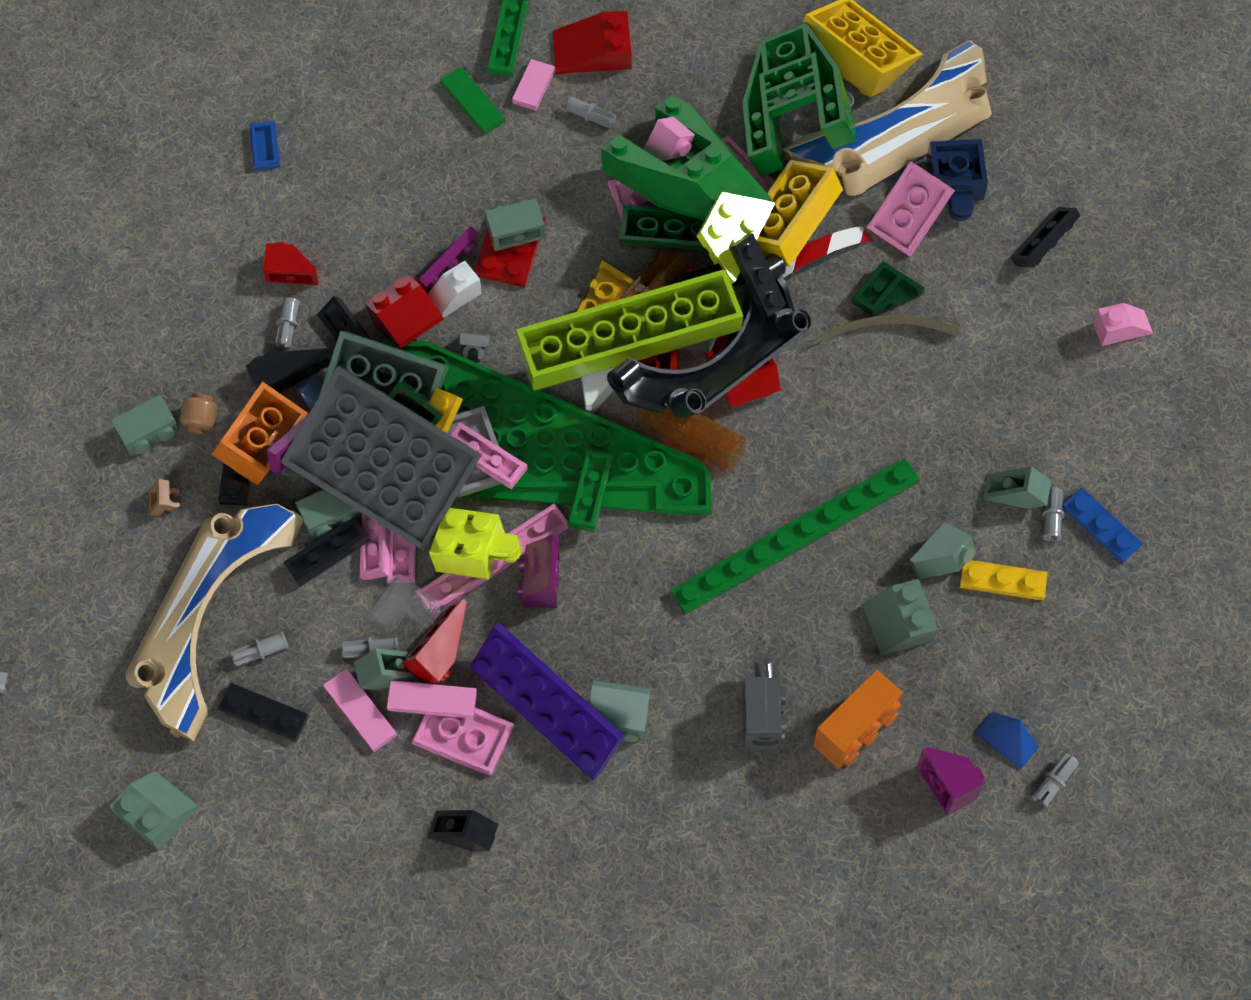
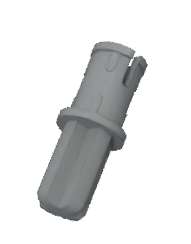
M573 96L567 102L566 111L585 118V121L588 123L592 121L604 127L612 128L616 122V115L614 113L597 107V104L594 102L589 104Z
M290 297L283 299L281 315L276 321L278 330L275 346L280 348V350L290 349L294 329L298 326L296 317L300 302Z
M1057 487L1050 488L1048 503L1042 512V516L1045 518L1043 534L1045 541L1057 542L1061 540V520L1064 518L1065 513L1062 511L1063 490Z
M282 631L260 641L257 638L255 639L256 642L233 650L231 657L235 666H241L259 658L265 660V656L288 649L289 646Z
M369 637V640L344 641L341 647L343 658L363 657L375 648L399 651L398 637L388 639H372V637Z
M1068 753L1064 754L1053 770L1045 774L1046 779L1031 796L1032 799L1036 802L1041 800L1039 804L1047 808L1057 792L1066 787V780L1078 766L1079 762L1076 758Z

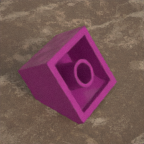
M551 535L527 544L525 546V555H521L519 558V572H524V580L518 581V598H523L524 607L557 608L560 566L559 535Z
M930 747L922 749L916 767L947 816L977 800L984 785V775L978 765H973L967 757Z

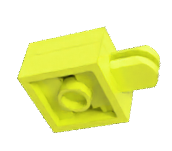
M450 508L438 527L429 554L436 572L489 580L496 560L515 562L521 556L522 549L517 535L504 532L498 514Z

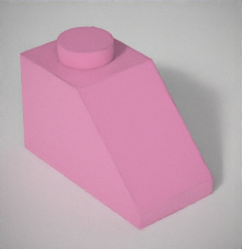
M674 117L658 119L643 150L661 161L685 156L691 149V142L695 134Z
M1126 303L1098 309L1093 322L1102 346L1153 334L1144 310Z

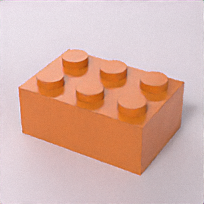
M262 382L212 452V455L258 486L270 470L267 450L273 443L288 433L292 427L302 421L308 413Z
M876 670L817 728L813 746L838 769L844 764L850 766L859 756L858 750L864 744L870 746L879 736L877 731L883 725L889 727L899 716L897 711L902 706L900 701L903 692L879 670Z

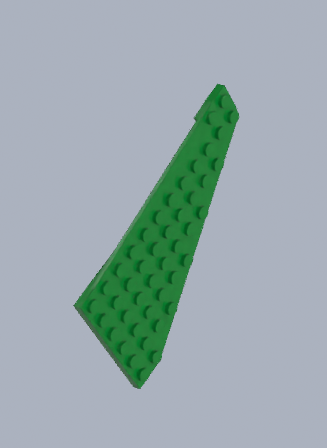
M411 341L400 349L449 366L441 390L463 399L457 414L484 406L499 447L527 464L528 469L512 489L500 484L462 497L540 504L555 503V505L572 506L586 449L613 455V463L601 506L602 509L677 515H711V476L707 467L698 459L540 390L533 391L531 386L428 341ZM384 342L385 345L400 349L393 342Z

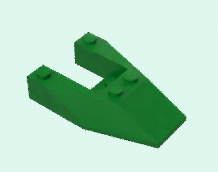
M807 23L760 41L742 104L748 158L760 177L785 168L779 115L817 101L821 131L833 150L857 141L855 122L840 69Z
M671 95L655 107V121L674 117L695 134L691 142V149L685 156H680L670 165H667L621 135L616 136L601 147L602 171L660 208L705 221L717 196L722 192L771 201V197L697 111L674 95Z

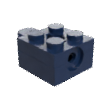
M982 139L930 141L926 158L928 173L955 190L948 200L949 214L956 221H965L972 216L974 201L984 200L988 186Z

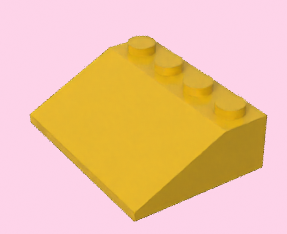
M837 0L807 13L801 25L807 23L839 67L842 78L851 82L862 94L870 98L887 89L923 55V53L853 0Z

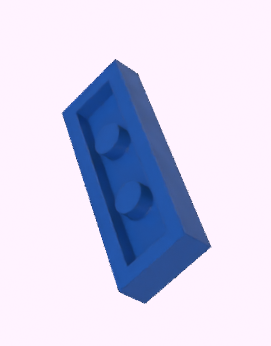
M1082 487L1063 503L1062 509L1122 564L1142 547L1143 543Z

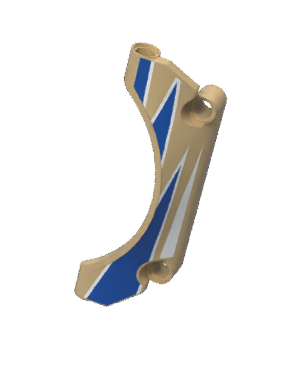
M967 40L943 54L937 71L918 92L884 113L855 123L857 141L833 150L822 131L808 133L782 149L784 161L787 160L789 162L792 159L834 168L835 173L841 176L847 195L856 196L864 193L868 188L907 166L910 161L913 162L927 154L930 141H949L991 116L992 111L987 91L984 87H981V85L987 82L982 48L971 40Z
M271 504L239 510L235 518L225 513H219L203 522L125 674L130 686L146 688L144 697L161 724L171 729L170 733L177 738L180 736L189 739V743H193L207 716V707L197 677L196 643L202 616L209 600L222 581L246 560L268 550L291 547L304 523L303 518L299 514L279 504ZM215 521L222 527L221 534L214 529ZM140 667L145 669L147 673L145 681H142L138 676V669Z

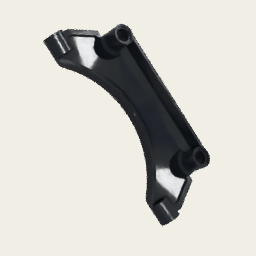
M770 254L765 258L785 300V306L770 317L762 318L746 285L741 331L732 333L721 350L703 364L688 369L668 370L651 367L629 357L608 372L607 381L623 404L656 413L669 407L674 416L681 419L701 413L811 328L812 318L807 310L802 308L794 309L787 283L782 277L786 271L784 261L776 254Z

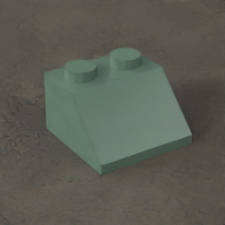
M919 579L891 586L862 604L880 656L932 642L935 639L938 629Z
M593 680L590 705L625 736L623 738L624 741L637 742L638 739L645 740L650 712L651 689Z
M154 771L130 783L109 807L120 820L159 851L199 806Z

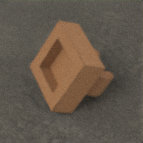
M158 479L149 489V515L158 516L165 510L175 511L180 506V503H174L169 499V497H176L179 494L178 489L169 488V480Z

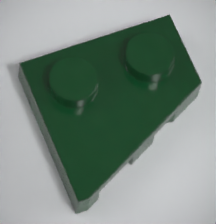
M882 261L852 297L851 303L874 317L922 296L925 288Z

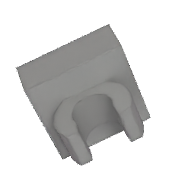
M460 333L459 344L467 345L463 349V357L468 358L470 349L475 348L478 350V359H482L485 354L483 347L489 346L490 335Z

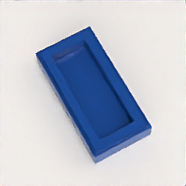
M275 121L249 124L254 170L280 168Z

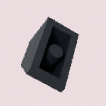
M438 810L435 813L427 838L470 851H490L491 845L495 840L498 823L474 810Z

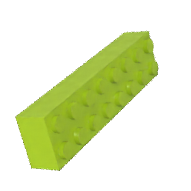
M726 269L516 329L517 345L532 389L535 391L617 367L629 357L638 361L741 331L743 314Z

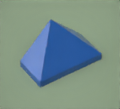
M992 712L975 732L976 735L1020 769L1023 768L1039 748L1021 720L996 712Z

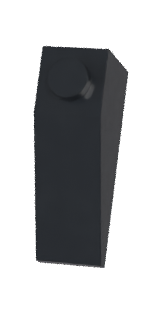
M330 348L271 352L264 356L255 357L245 366L256 389L264 382L278 393H281L311 375L329 367L333 352Z

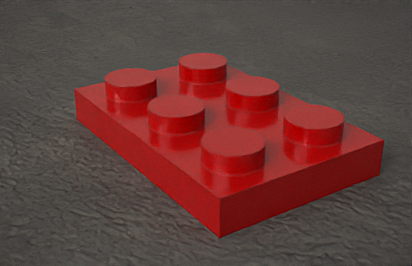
M487 230L474 271L475 274L482 279L526 288L540 240L494 251L490 234Z

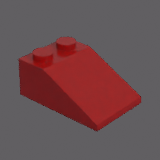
M628 11L601 12L552 31L556 74L632 69Z
M732 333L717 337L711 351L703 352L707 360L721 350ZM773 358L723 395L730 408L743 405L746 402L761 397H768L773 393L781 391L777 364Z

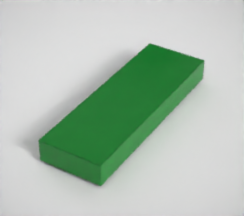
M462 67L457 68L440 79L442 86L484 135L505 123V117Z
M586 449L567 523L569 528L595 533L613 463L612 454Z

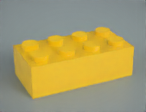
M792 159L789 161L767 192L771 197V202L775 205L757 238L765 258L770 254H776L784 261L785 266H791L843 191L834 168Z

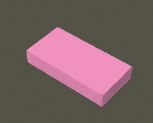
M531 59L512 98V103L536 111L555 72V66Z

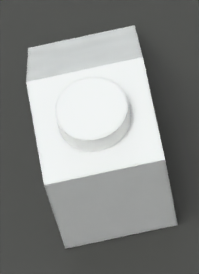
M463 261L442 274L428 293V296L444 318L482 294L480 279L467 262Z
M614 368L581 377L586 411L594 414L613 392L607 381V373Z

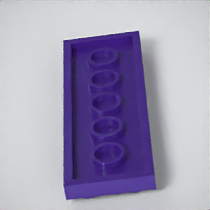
M499 623L493 626L469 668L592 780L596 779L625 736L503 625Z

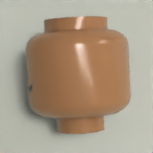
M192 393L191 397L183 400L180 423L188 427L187 432L203 435L204 430L208 431L214 428L218 406L213 402V397Z

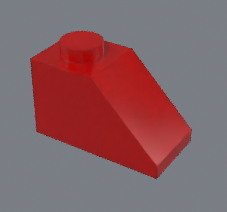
M285 242L266 243L263 274L266 283L319 285L316 267L293 244Z

